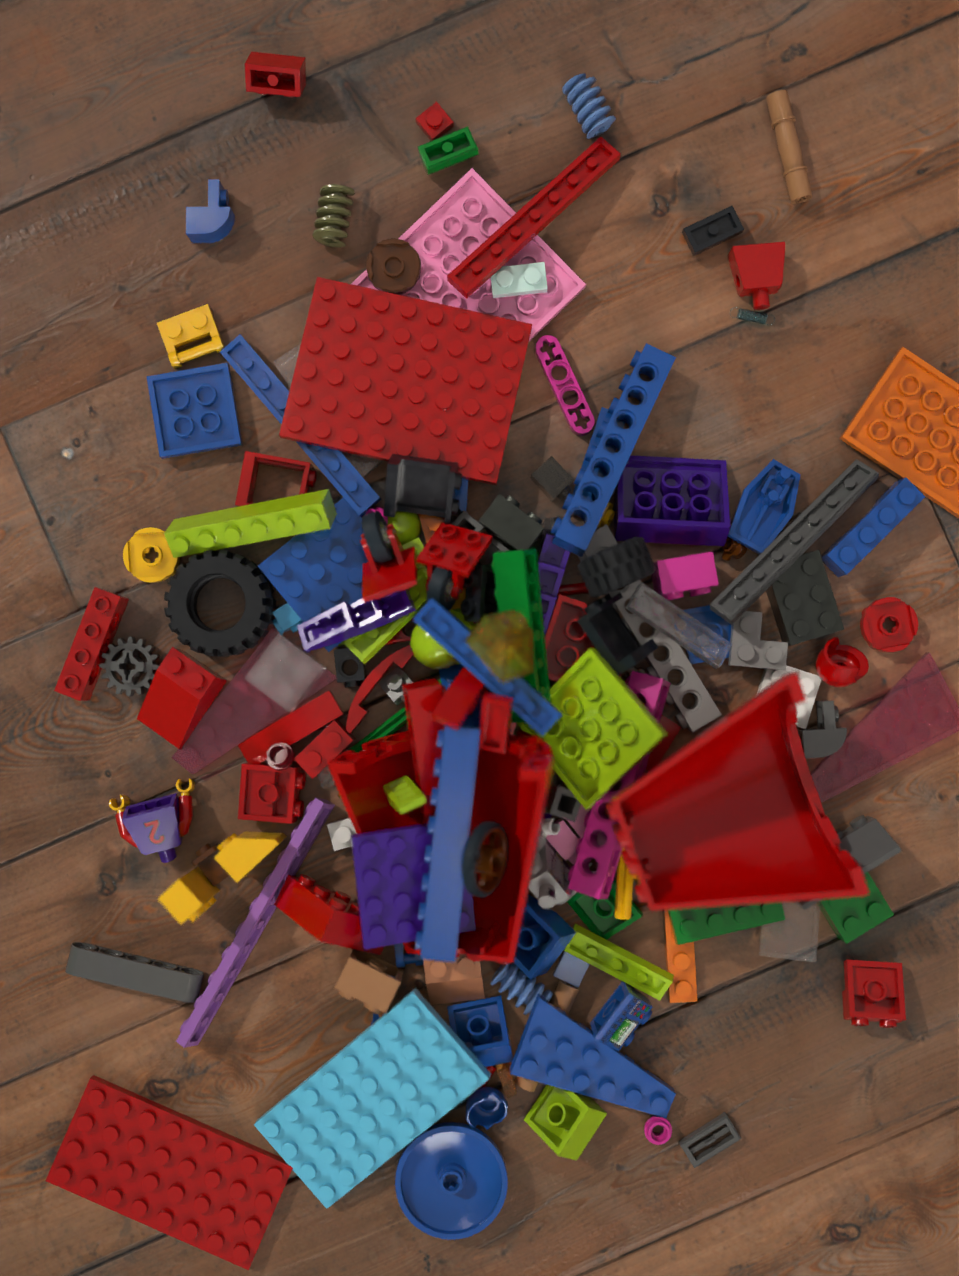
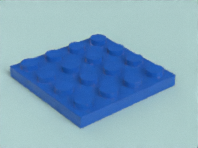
M344 497L334 504L337 515L330 529L296 535L258 565L261 572L303 622L344 601L350 605L362 598L363 564L368 562L360 542L362 539L360 535L364 534L362 518ZM341 642L326 646L324 648L329 653Z

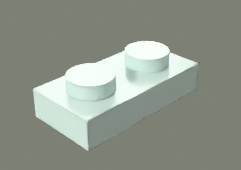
M545 262L503 266L490 277L493 298L544 293L548 289Z

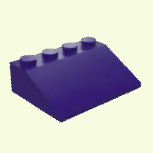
M630 455L615 488L614 538L616 541L643 537L644 541L648 543L724 546L730 530L726 460Z

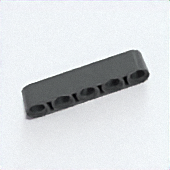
M83 942L72 943L65 970L67 974L187 1003H194L199 997L204 976L202 971Z

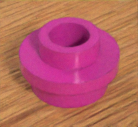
M653 1116L646 1121L644 1133L649 1142L655 1145H662L671 1138L672 1127L666 1118ZM657 1125L663 1127L660 1133L653 1132V1128Z

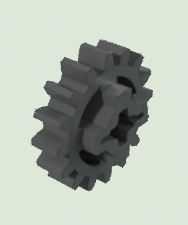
M128 637L127 643L124 638L117 639L118 646L114 644L108 645L111 651L110 654L102 653V657L107 659L106 663L99 664L100 668L106 669V673L101 675V678L110 679V682L107 684L108 688L117 686L116 694H123L125 690L127 696H133L135 690L138 695L145 694L144 687L149 689L155 671L160 666L156 664V660L161 656L151 653L155 648L154 645L145 647V639H139L136 644L135 637ZM123 651V656L115 661L117 656ZM140 651L145 655L147 662L140 657ZM132 663L135 664L136 667L135 669L130 670L127 669L126 666L127 664ZM115 671H117L121 675L122 681L118 679V677L115 674ZM144 672H147L144 679L139 682V677Z

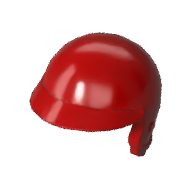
M833 637L825 644L818 654L815 663L820 679L833 687H846L856 683L857 680L867 674L869 669L866 656L855 647L839 645L838 637Z

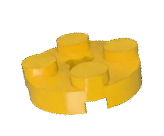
M153 527L143 528L135 532V535L126 542L123 549V561L128 571L137 579L148 583H158L176 573L180 557L173 558L164 535L165 531ZM150 548H154V551L159 553L158 558H155L153 563H151L150 559L145 558V554L150 553Z

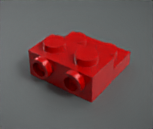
M243 763L241 767L238 819L289 824L298 822V817H302L304 812V802L299 800L300 789L303 790L306 784V774L301 773V766H289L287 769L279 771L269 765Z
M862 960L844 961L845 990L842 991L844 1020H851L852 1026H869V1021L879 1022V1027L896 1028L897 1023L906 1020L902 963Z

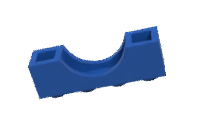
M906 477L896 481L855 526L838 538L821 555L823 563L837 577L847 575L925 496Z

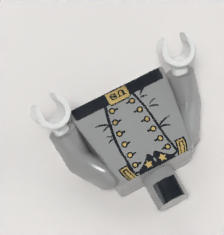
M543 818L529 887L530 891L537 897L538 904L542 908L548 909L552 908L555 904H564L577 892L568 889L570 866L546 839L547 835H557L560 831V824H552L554 818Z

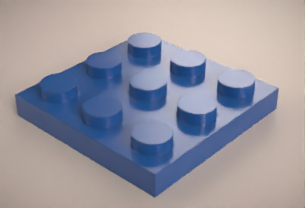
M228 363L146 376L160 458L164 459L243 445L230 365Z

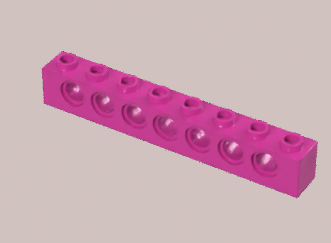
M632 671L630 677H627L625 684L638 699L645 696L646 704L644 707L659 723L671 683L662 678ZM651 751L621 779L622 786L618 791H615L612 787L592 806L591 811H588L584 819V827L586 829L583 838L578 841L576 847V854L578 856L575 865L571 867L568 874V881H570L568 889L597 899H608L622 849L616 840L611 826L616 823V820L612 822L611 818L608 819L606 817L605 808L607 804L611 803L610 799L645 774ZM601 831L606 835V841L602 846L597 842V836ZM593 858L598 863L595 873H592L589 869V863Z

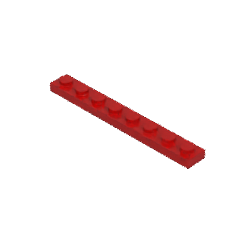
M600 137L452 270L447 275V281L466 299L470 297L617 163L621 153L604 138Z

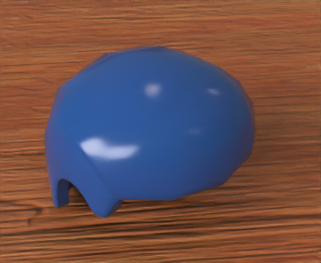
M478 1088L467 1099L466 1120L473 1129L477 1125H481L486 1130H489L494 1124L500 1123L507 1116L508 1101L502 1092L496 1088Z

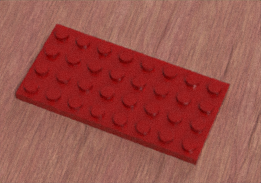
M93 1075L86 1086L45 1181L249 1270L293 1168L280 1156Z

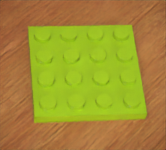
M589 648L551 687V703L563 714L543 736L528 723H517L523 731L534 734L548 743L552 749L554 771L585 810L590 809L668 735L595 648Z

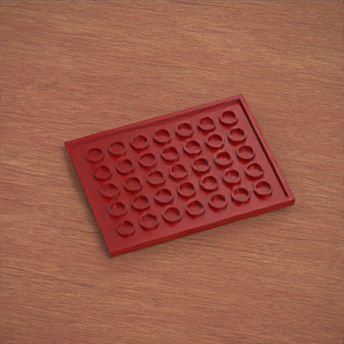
M317 277L279 436L283 439L387 462L392 454L459 463L458 473H462V478L496 486L532 324Z

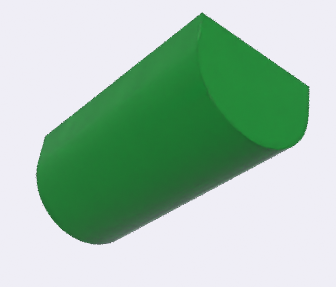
M468 126L418 146V152L427 175L479 155L478 147Z

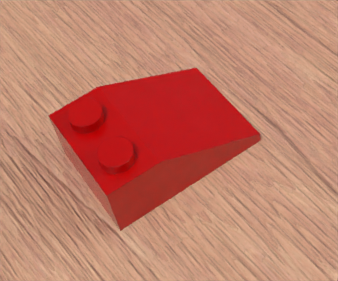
M172 647L156 670L137 720L178 749H182L227 680L187 652Z

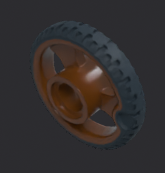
M486 821L479 824L470 835L465 846L462 859V878L466 890L474 896L486 897L498 887L506 870L509 854L508 838L505 829L499 823ZM491 833L488 844H483L486 837ZM476 872H479V873H480V876H481L479 883H478V880H477V873H476Z

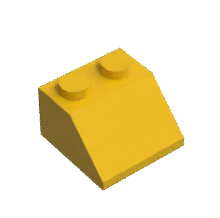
M245 831L239 836L234 833L217 847L220 852L214 859L238 882L287 836L284 833Z

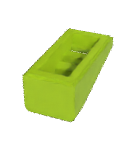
M402 776L383 786L390 806L400 814H404L426 802L425 796L408 776Z

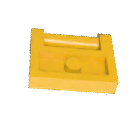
M208 304L157 323L170 363L174 369L182 367V363L214 351L220 353L225 348ZM211 335L212 341L179 353L177 352L176 348Z

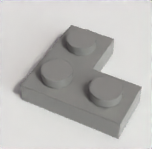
M745 611L731 625L728 665L786 670L788 642L760 640L762 612Z

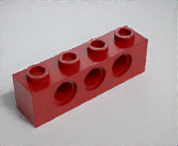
M94 587L56 684L55 692L79 701L91 699L102 671L99 664L105 663L106 660L102 657V653H109L108 645L112 644L129 598Z

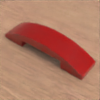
M410 645L389 655L371 671L361 684L348 712L346 731L349 734L354 732L369 713V710L361 704L391 666L396 663L404 669L412 659L414 654Z

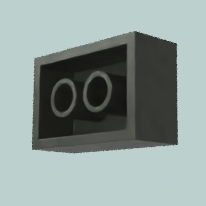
M819 550L801 555L766 590L782 642H788V646L844 630Z

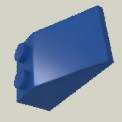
M529 894L514 963L529 979L548 972L577 932L558 913L550 908H542L538 904V900Z

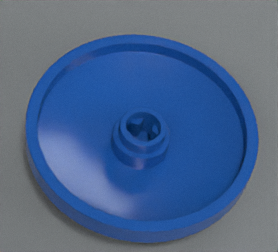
M445 1122L430 1126L407 1144L398 1161L395 1177L397 1199L409 1221L419 1230L430 1236L448 1240L473 1236L490 1225L504 1204L508 1185L506 1164L501 1151L494 1141L481 1130L473 1129L468 1124L458 1122Z

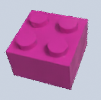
M713 552L654 562L656 570L651 575L655 598L663 597V601L680 599L684 597L683 593L690 592V597L711 593L712 587L719 585Z

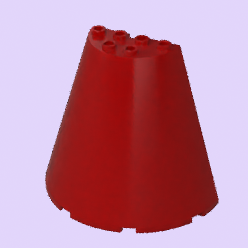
M797 672L782 675L610 799L611 803L606 805L611 821L616 820V823L611 825L616 840L619 842L621 849L625 848V850L621 851L625 866L628 868L631 876L635 875L639 884L634 886L640 903L646 901L650 911L860 897L869 894L861 866L856 863L848 851L845 849L841 850L839 836L829 817L825 816L820 797L807 765L795 724L797 723L796 704L806 701Z
M518 730L517 735L509 733L508 747L505 754L478 748L469 837L475 828L483 822L499 823L505 829L508 838L509 854L506 870L498 887L486 897L472 895L476 930L458 933L456 958L460 954H465L467 959L471 961L486 960L507 964L513 963L516 957L554 767L552 749L548 743L540 737L523 730ZM409 731L363 743V751L354 753V750H347L328 762L330 773L356 834L422 824L419 806L404 814H400L390 806L383 790L385 784L402 776H408L416 785ZM491 833L486 837L483 844H488ZM476 872V873H477V880H478V883H479L481 876H480V873H479V872ZM416 941L403 943L407 953L420 956L421 949H415Z

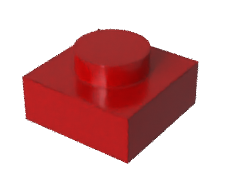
M437 101L415 118L417 125L431 141L442 137L454 127V122Z

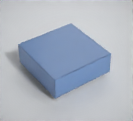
M563 951L553 976L578 988L590 964Z

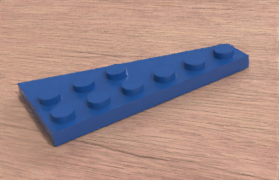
M539 993L537 994L509 1068L512 1075L659 1117H667L676 1095L671 1086L650 1071H646L638 1066L627 1055L624 1056L619 1051L598 1042L590 1029L581 1023H577L567 1016L566 1012L547 1002L546 998Z

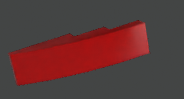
M486 644L500 658H502L500 654V649ZM464 666L431 713L432 720L458 731L468 713L472 715L483 695L489 692L490 689Z
M331 690L240 743L238 747L248 763L261 764L267 760V751L273 744L286 743L292 746L344 713Z

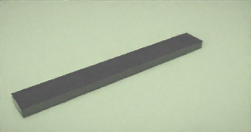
M856 459L710 603V609L732 625L878 479L879 472Z

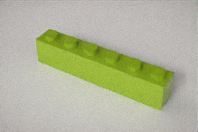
M326 489L177 518L171 522L164 535L173 558L203 553L204 551H214L330 529L337 512L330 491Z

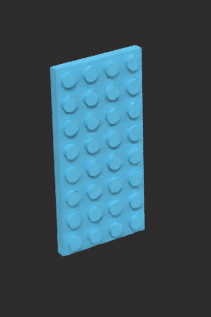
M415 988L257 1119L254 1126L285 1162L293 1168L292 1170L327 1209L488 1081L491 1073Z

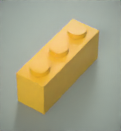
M196 867L177 880L158 900L180 924H183L187 919L191 922L195 921L217 901L214 896L220 890L216 886L213 887L203 871Z

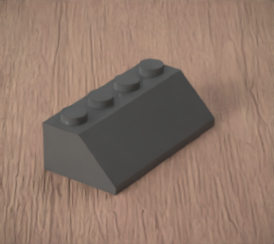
M858 816L850 821L849 824L851 826L843 831L840 829L835 830L841 842V850L845 849L849 852L856 863L861 866L863 875L902 851L876 818L870 816ZM823 899L793 902L806 910Z

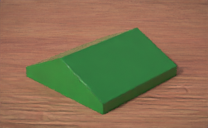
M615 879L613 880L608 899H597L576 892L567 901L589 930L606 940L643 916V913L632 901L631 918L628 920L615 918Z

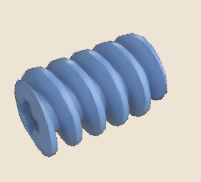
M582 73L565 83L562 92L567 96V102L572 105V111L577 115L578 123L582 124V131L587 134L586 139H592L609 129L610 125L616 120V117L614 115L606 117L611 111L610 106L601 108L606 98L605 96L596 98L601 92L599 86L591 88L596 83V78H586V74Z
M514 962L501 964L494 973L490 984L494 985L500 982L501 985L498 990L500 993L508 989V1001L516 996L518 998L515 1004L516 1008L525 1004L526 1007L523 1012L525 1016L531 1012L538 993L549 1002L553 995L552 991H544L545 986L542 982L535 984L536 977L532 979L526 977L521 969L518 970L519 967Z

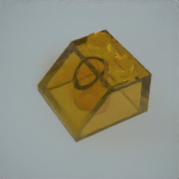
M515 610L485 616L465 639L467 644L502 684L531 675L534 671L533 630L526 624L527 620Z

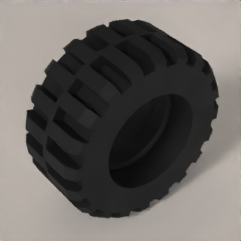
M210 550L204 551L201 556L195 554L188 558L189 563L186 565L181 564L176 569L179 573L176 577H170L168 584L171 585L169 593L165 592L164 600L168 601V608H164L165 617L170 618L171 623L168 625L171 631L177 633V639L182 644L188 645L191 650L207 656L229 657L245 653V650L249 648H254L258 645L257 641L267 635L269 632L267 628L270 623L273 624L272 620L275 617L272 615L273 608H276V600L273 599L272 593L274 589L272 584L268 582L266 576L257 567V564L237 553L220 550L219 552ZM217 578H226L234 581L241 587L245 595V610L241 619L235 626L226 630H214L202 623L197 612V599L200 591L208 582Z

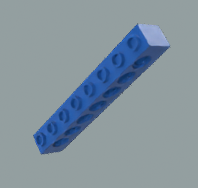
M647 343L642 352L636 351L630 363L634 370L631 376L625 374L619 386L623 393L620 399L614 397L608 413L612 414L608 423L602 422L596 435L601 438L597 447L591 445L585 458L590 463L586 471L580 469L573 483L578 488L574 495L569 493L562 508L567 510L562 520L557 517L550 532L555 535L552 541L553 544L580 557L585 553L676 357ZM639 374H646L651 381H643ZM634 397L638 399L640 405L631 404L628 398ZM617 421H625L629 428H620L617 425ZM605 445H614L617 448L618 452H609L606 449ZM602 468L603 470H605L607 476H597L594 472V469ZM591 492L595 496V501H586L582 493ZM571 517H581L584 525L575 526L571 522Z

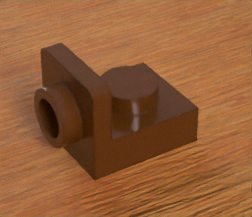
M209 843L195 852L198 858L191 862L194 867L196 865L200 867L213 887L230 876L214 859L220 852L217 849L220 843L213 847Z

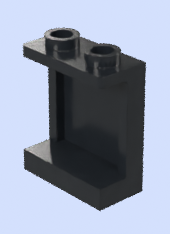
M392 454L387 463L384 516L395 517L397 511L443 517L445 518L444 524H450L452 517L458 516L460 499H455L456 490H460L462 484V473H458L459 463Z
M608 593L584 608L583 610L586 614L577 621L599 654L617 675H620L655 651L658 646L653 639L639 646L613 607V604L623 598L621 593H618L611 597Z

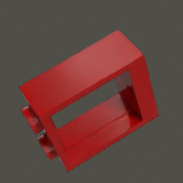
M245 451L235 505L239 507L254 504L252 500L259 464L303 472L299 495L309 493L310 487L315 486L317 471H313L314 466L310 462Z

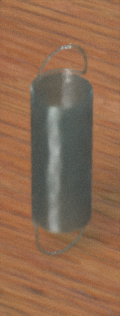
M738 308L739 313L737 317H732L766 324L768 314Z

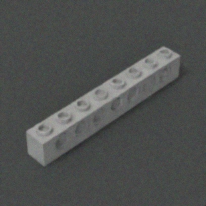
M607 524L594 532L582 557L578 556L580 561L618 544ZM638 580L624 586L622 590L610 592L611 597L618 593H621L623 598L613 604V607L639 646L653 639L657 646L664 647L667 652L666 658L661 662L654 658L653 652L645 657L649 664V667L646 668L649 675L668 681V673L672 669L679 671L681 679L678 684L670 685L666 703L669 706L674 705L678 712L675 718L682 729L687 728L689 731L694 732L721 716L722 714L642 582ZM627 599H634L638 603V610L635 614H630L625 610L624 604ZM643 622H647L652 626V634L648 638L641 636L639 633V626ZM686 693H691L695 698V703L691 708L687 709L682 704V698Z

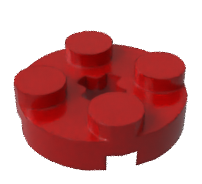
M886 597L873 601L862 611L860 629L864 640L870 648L882 652H897L905 649L913 637L916 636L918 618L914 609L901 601V599ZM887 617H889L890 621H895V626L891 628L892 632L890 633L887 629L883 628V623Z

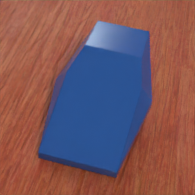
M773 459L743 490L728 537L760 555L775 540L792 518L801 474Z

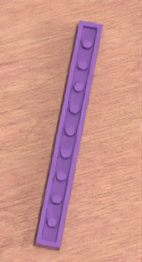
M315 797L307 805L303 820L292 831L291 841L287 848L279 854L275 869L264 880L263 890L259 897L255 898L249 907L250 912L245 921L236 929L235 939L223 952L222 961L217 970L210 975L208 986L204 993L195 1001V1009L191 1016L182 1024L180 1028L181 1033L176 1040L182 1047L196 1046L200 1043L277 908L274 903L288 874L295 876L333 810L335 806L333 803L326 799Z

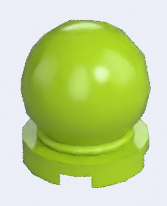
M460 608L449 610L450 613L482 640L478 623L474 624L471 621H464V615ZM418 624L412 631L410 646L415 658L422 665L431 669H445L453 664H461Z

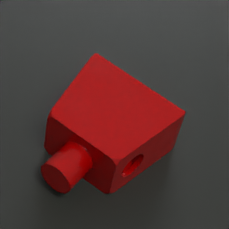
M785 242L733 246L728 254L737 293L740 297L752 296L754 310L769 308V294L777 293L782 287Z

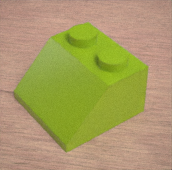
M546 1085L524 1118V1121L558 1156L577 1161L607 1113L589 1096Z

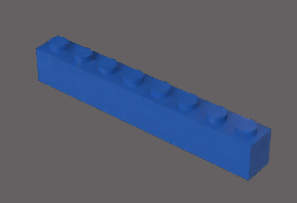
M461 725L459 730L456 731L445 726L444 730H438L437 747L442 748L441 759H435L434 776L439 777L438 788H432L431 805H436L435 817L429 816L428 834H433L432 846L426 845L424 863H430L429 874H423L421 891L427 892L426 903H420L418 920L424 921L423 932L417 931L415 949H421L420 959L455 962L464 885L462 859L469 838L480 736L479 727Z

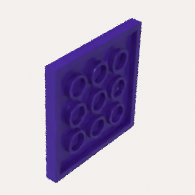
M424 823L350 835L364 950L416 941L417 931L423 932L424 921L418 920L420 903H426L427 892L421 891L423 874H429L430 863H424L426 845L432 846L433 834H428V824ZM464 885L458 933L476 930L473 897Z

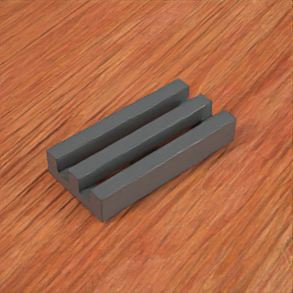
M724 1112L678 1142L693 1167L696 1168L741 1140V1137ZM723 1124H726V1125H724L723 1127L719 1128L718 1130L714 1131L715 1129H717L718 1127L722 1126ZM729 1131L732 1133L699 1155L693 1156L695 1152L715 1142L716 1139Z

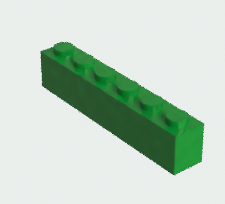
M537 549L494 552L492 570L496 581L495 599L498 602L499 616L497 624L501 633V657L551 702ZM512 710L511 723H527Z

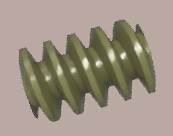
M330 184L322 186L319 191L321 197L318 199V206L320 208L316 211L318 219L314 222L316 230L313 231V238L317 242L329 247H345L346 244L339 241V238L348 237V233L341 230V228L349 227L350 223L344 220L343 217H350L351 211L344 207L353 205V201L346 198V196H353L355 191L344 185Z

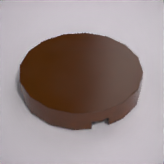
M391 238L376 244L377 246L368 254L366 262L368 278L373 286L380 291L398 295L412 289L419 280L421 263L417 251L408 242L401 239Z

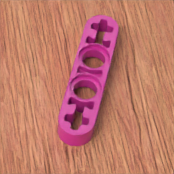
M551 335L542 336L536 343L535 353L571 431L578 436L587 435L594 426V416L559 341ZM543 343H547L548 346H554L552 356L555 361L548 366L546 363L550 362V357L547 352H541ZM557 366L563 367L567 373L566 378L560 381L555 380L551 375L552 369ZM567 391L575 392L578 396L577 403L567 405L563 401V394ZM581 405L584 408L579 410L581 418L589 420L586 424V429H583L581 426H575L578 420L575 412L572 415L569 414V412L575 411Z

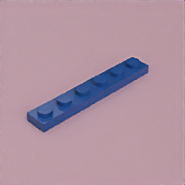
M434 597L414 617L413 621L493 693L514 698L512 710L541 736L563 714Z

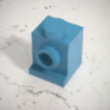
M288 603L272 612L275 616L272 622L280 634L289 630L295 633L298 631L297 626L304 623Z

